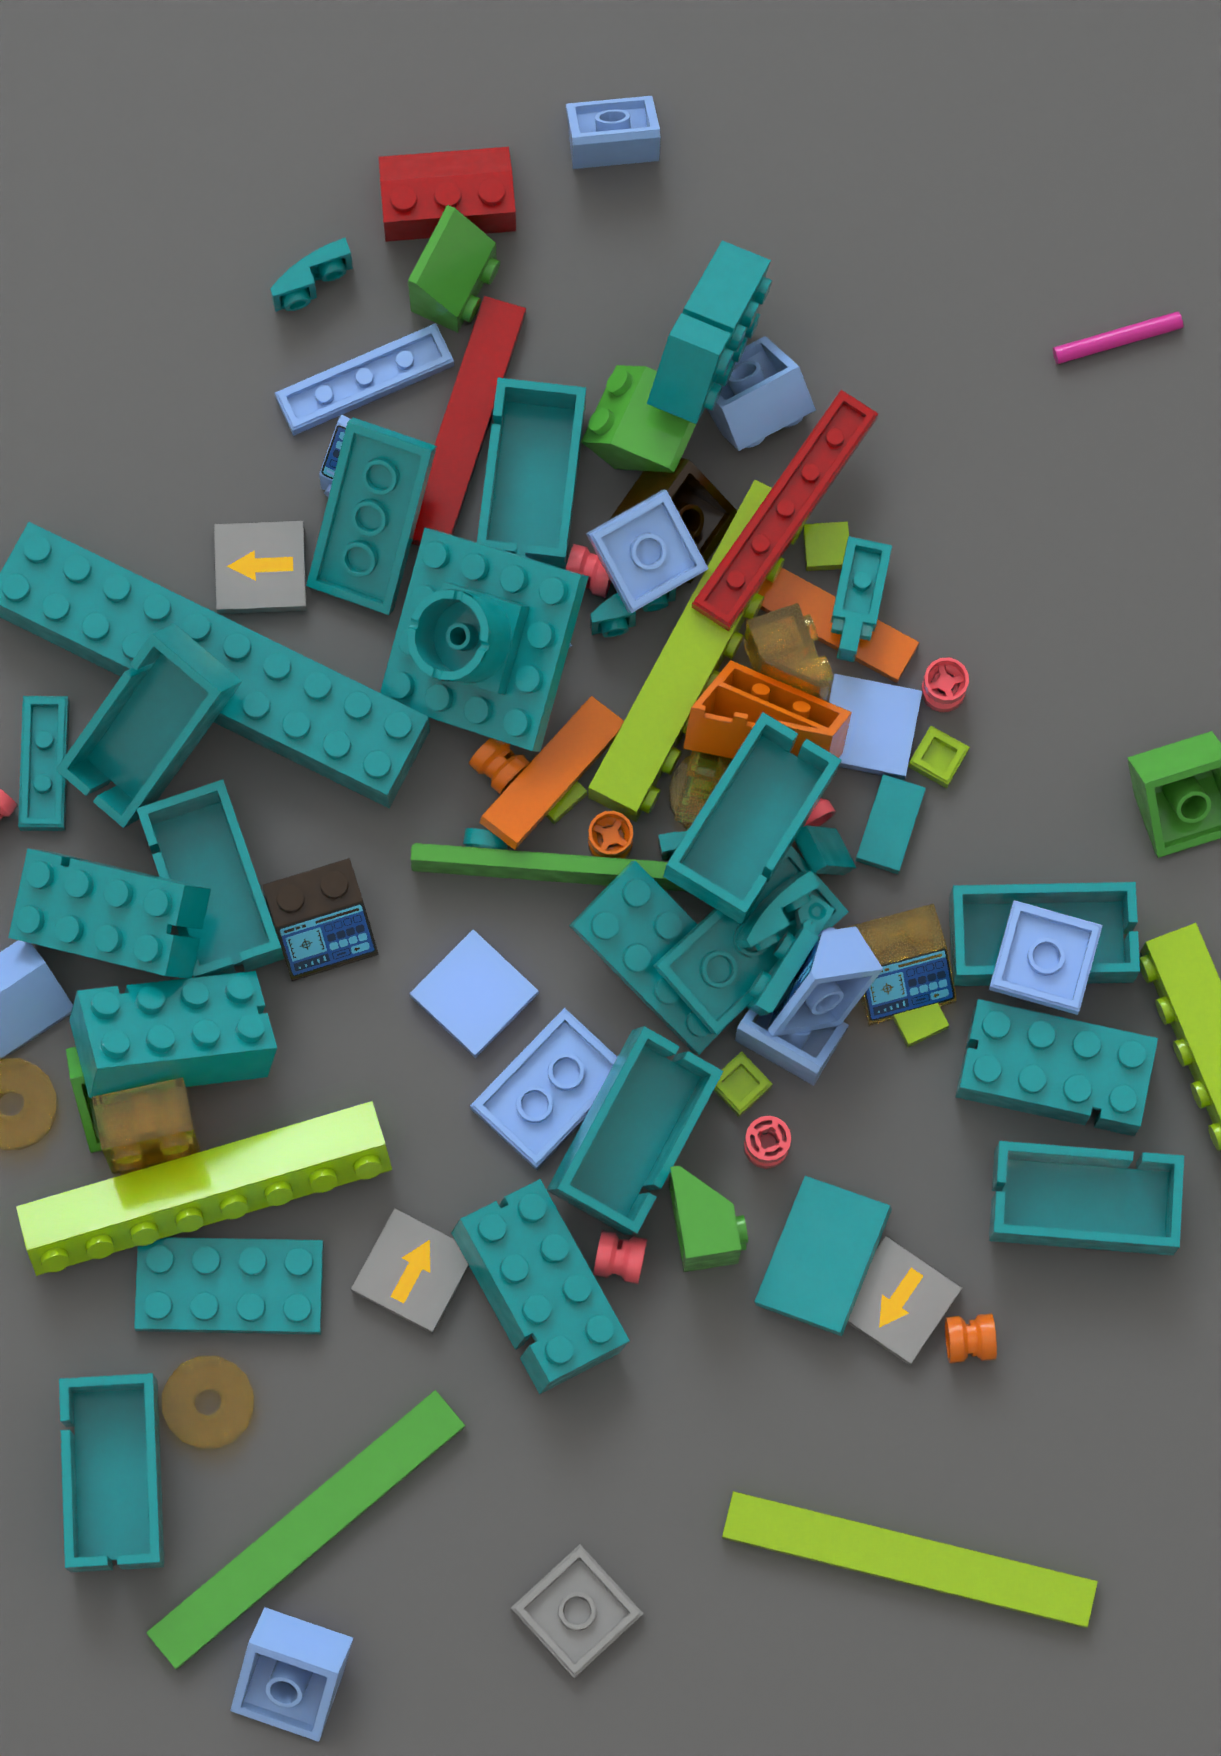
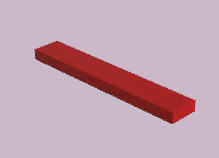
M487 296L483 297L435 442L437 448L411 544L420 546L424 528L454 534L493 415L497 378H505L526 315L525 307Z
M840 390L692 602L693 609L727 631L731 630L877 420L878 413L843 390Z

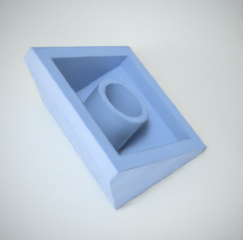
M652 96L566 104L573 169L659 161L661 136Z
M19 940L0 952V1061H2L69 1016L73 1008V1004L34 946L31 943Z
M749 1009L737 1027L735 1041L813 1086L849 1024L842 1022L837 1027L772 1037L768 1032L772 1013L760 1016Z

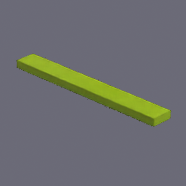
M734 1491L722 1539L1082 1628L1088 1627L1098 1583L1095 1580Z

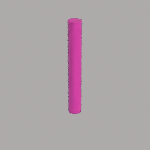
M1177 311L1053 347V356L1057 364L1065 363L1182 329L1183 320L1180 312Z

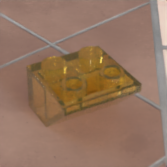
M799 603L747 620L744 648L753 670L825 701L827 694L831 693L829 682L833 681V674L830 664L825 655L818 657L814 641L818 640L815 624L810 614L803 616Z
M184 1078L92 1097L101 1148L112 1174L120 1173V1175H124L149 1166L202 1152Z

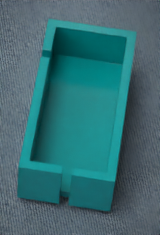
M723 240L721 241L668 336L647 401L648 405L694 424H697L705 408L713 411L722 386L727 385L735 362L738 363L740 361L748 338H752L761 316V314L757 313L759 305H763L772 284V280L766 278L771 260Z
M497 378L493 424L491 426L477 536L478 543L563 569L566 568L586 410V387Z
M174 623L151 633L130 663L133 668L126 670L56 768L58 773L85 796L109 785L111 781L116 784L113 788L97 795L93 802L123 828L140 820L136 808L154 803L159 799L243 682Z
M764 712L760 715L666 864L663 875L664 878L741 925L761 895L766 882H769L836 775L841 763L840 758L807 738L800 748L798 757L790 753L798 733Z
M222 779L136 808L159 877L211 889L203 929L177 926L179 935L200 938L193 971L194 978L236 973L234 967L243 964L245 972L283 960L282 948L224 780Z
M27 848L8 938L158 975L189 979L193 975L200 938L170 933L172 925L203 929L211 889L56 852Z
M1136 882L953 885L949 895L953 986H990L1014 900L1103 925L1087 984L1134 983L1140 973L1138 931H1133L1138 923Z
M256 971L131 984L126 986L125 993L122 994L119 993L118 986L77 990L69 1021L89 1098L268 1077L277 1045L268 1013H263L265 1002Z
M978 999L972 1014L965 1048L967 1051L963 1058L955 1097L1084 1126L1091 1116L1092 1109L1100 1110V1113L1095 1119L1094 1128L1135 1136L1142 1123L1158 1038Z
M645 1026L631 1031L547 1188L548 1192L624 1235L638 1234L657 1198L649 1192L639 1194L642 1187L648 1191L662 1188L670 1173V1167L674 1166L723 1073L719 1068L689 1051L676 1054L680 1046ZM675 1055L672 1061L666 1058Z
M999 1141L994 1150L992 1191H996L991 1200L989 1241L1173 1256L1180 1248L1184 1155L1143 1152L1136 1161V1169H1128L1133 1161L1134 1151Z
M541 1179L505 1196L499 1205L495 1201L458 1221L451 1234L514 1349L522 1347L531 1335L535 1343L528 1346L521 1355L520 1360L539 1395L619 1354L630 1340Z
M153 1373L60 1378V1421L65 1427H74L75 1431L74 1435L71 1430H60L65 1568L70 1573L113 1570V1561L116 1560L117 1565L122 1570L164 1567L158 1380Z

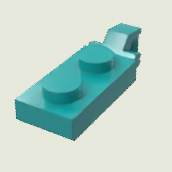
M848 536L831 617V633L841 634L837 659L854 662L859 639L871 640L872 631H875L892 545Z
M812 894L809 895L811 901L794 912L797 926H795L796 930L793 935L787 931L775 947L772 955L778 959L769 973L762 970L749 989L748 993L754 998L747 1008L760 1016L773 1013L819 939L818 935L835 910L832 906Z

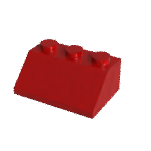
M509 146L378 157L385 242L430 238L447 205L456 208L485 234L516 231V210Z

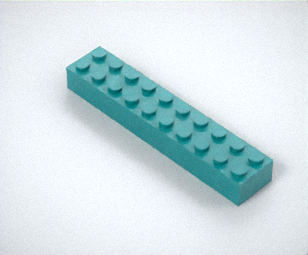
M31 522L27 523L0 572V618L120 677L126 670L133 668L130 663L151 633L174 623L243 681L217 716L214 723L387 808H390L430 733L428 716Z

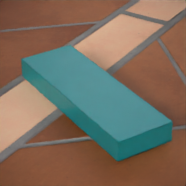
M23 696L18 819L20 831H65L67 779L58 773L56 768L68 753V696Z

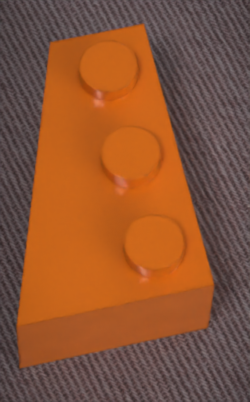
M730 660L691 707L683 749L733 759L760 715L764 712L798 733L790 753L798 757L800 748L807 738L839 758L843 753L852 712Z

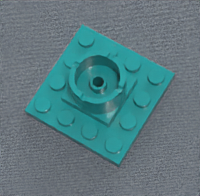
M424 528L380 693L429 718L530 751L540 752L589 576L442 531Z

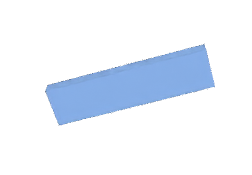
M435 323L275 392V398L294 436L334 419L341 414L343 415L454 367V360Z

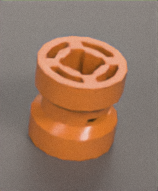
M493 738L488 739L469 761V765L478 774H485L491 778V787L499 795L508 788L530 763L523 754L515 755L510 749L509 743Z
M604 811L591 821L588 829V847L591 855L623 859L630 855L633 847V826L625 815L616 811Z
M979 1314L974 1320H969L968 1324L960 1316L945 1318V1340L949 1363H962L970 1353L972 1357H978L981 1361L996 1360V1330L992 1314Z

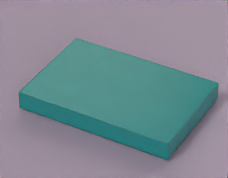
M804 1176L754 1301L756 1306L842 1336L891 1214V1206Z

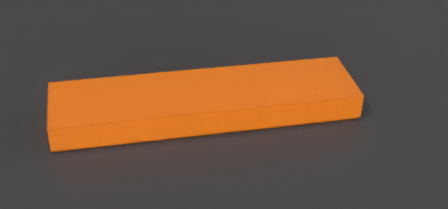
M781 568L773 583L765 579L758 594L765 597L760 607L761 610L838 651L841 634L831 633V617L836 598L834 595L784 568ZM877 619L874 632L872 631L871 640L859 639L855 661L898 683L917 650L919 642Z
M591 696L481 816L479 823L516 850L610 746L624 720Z

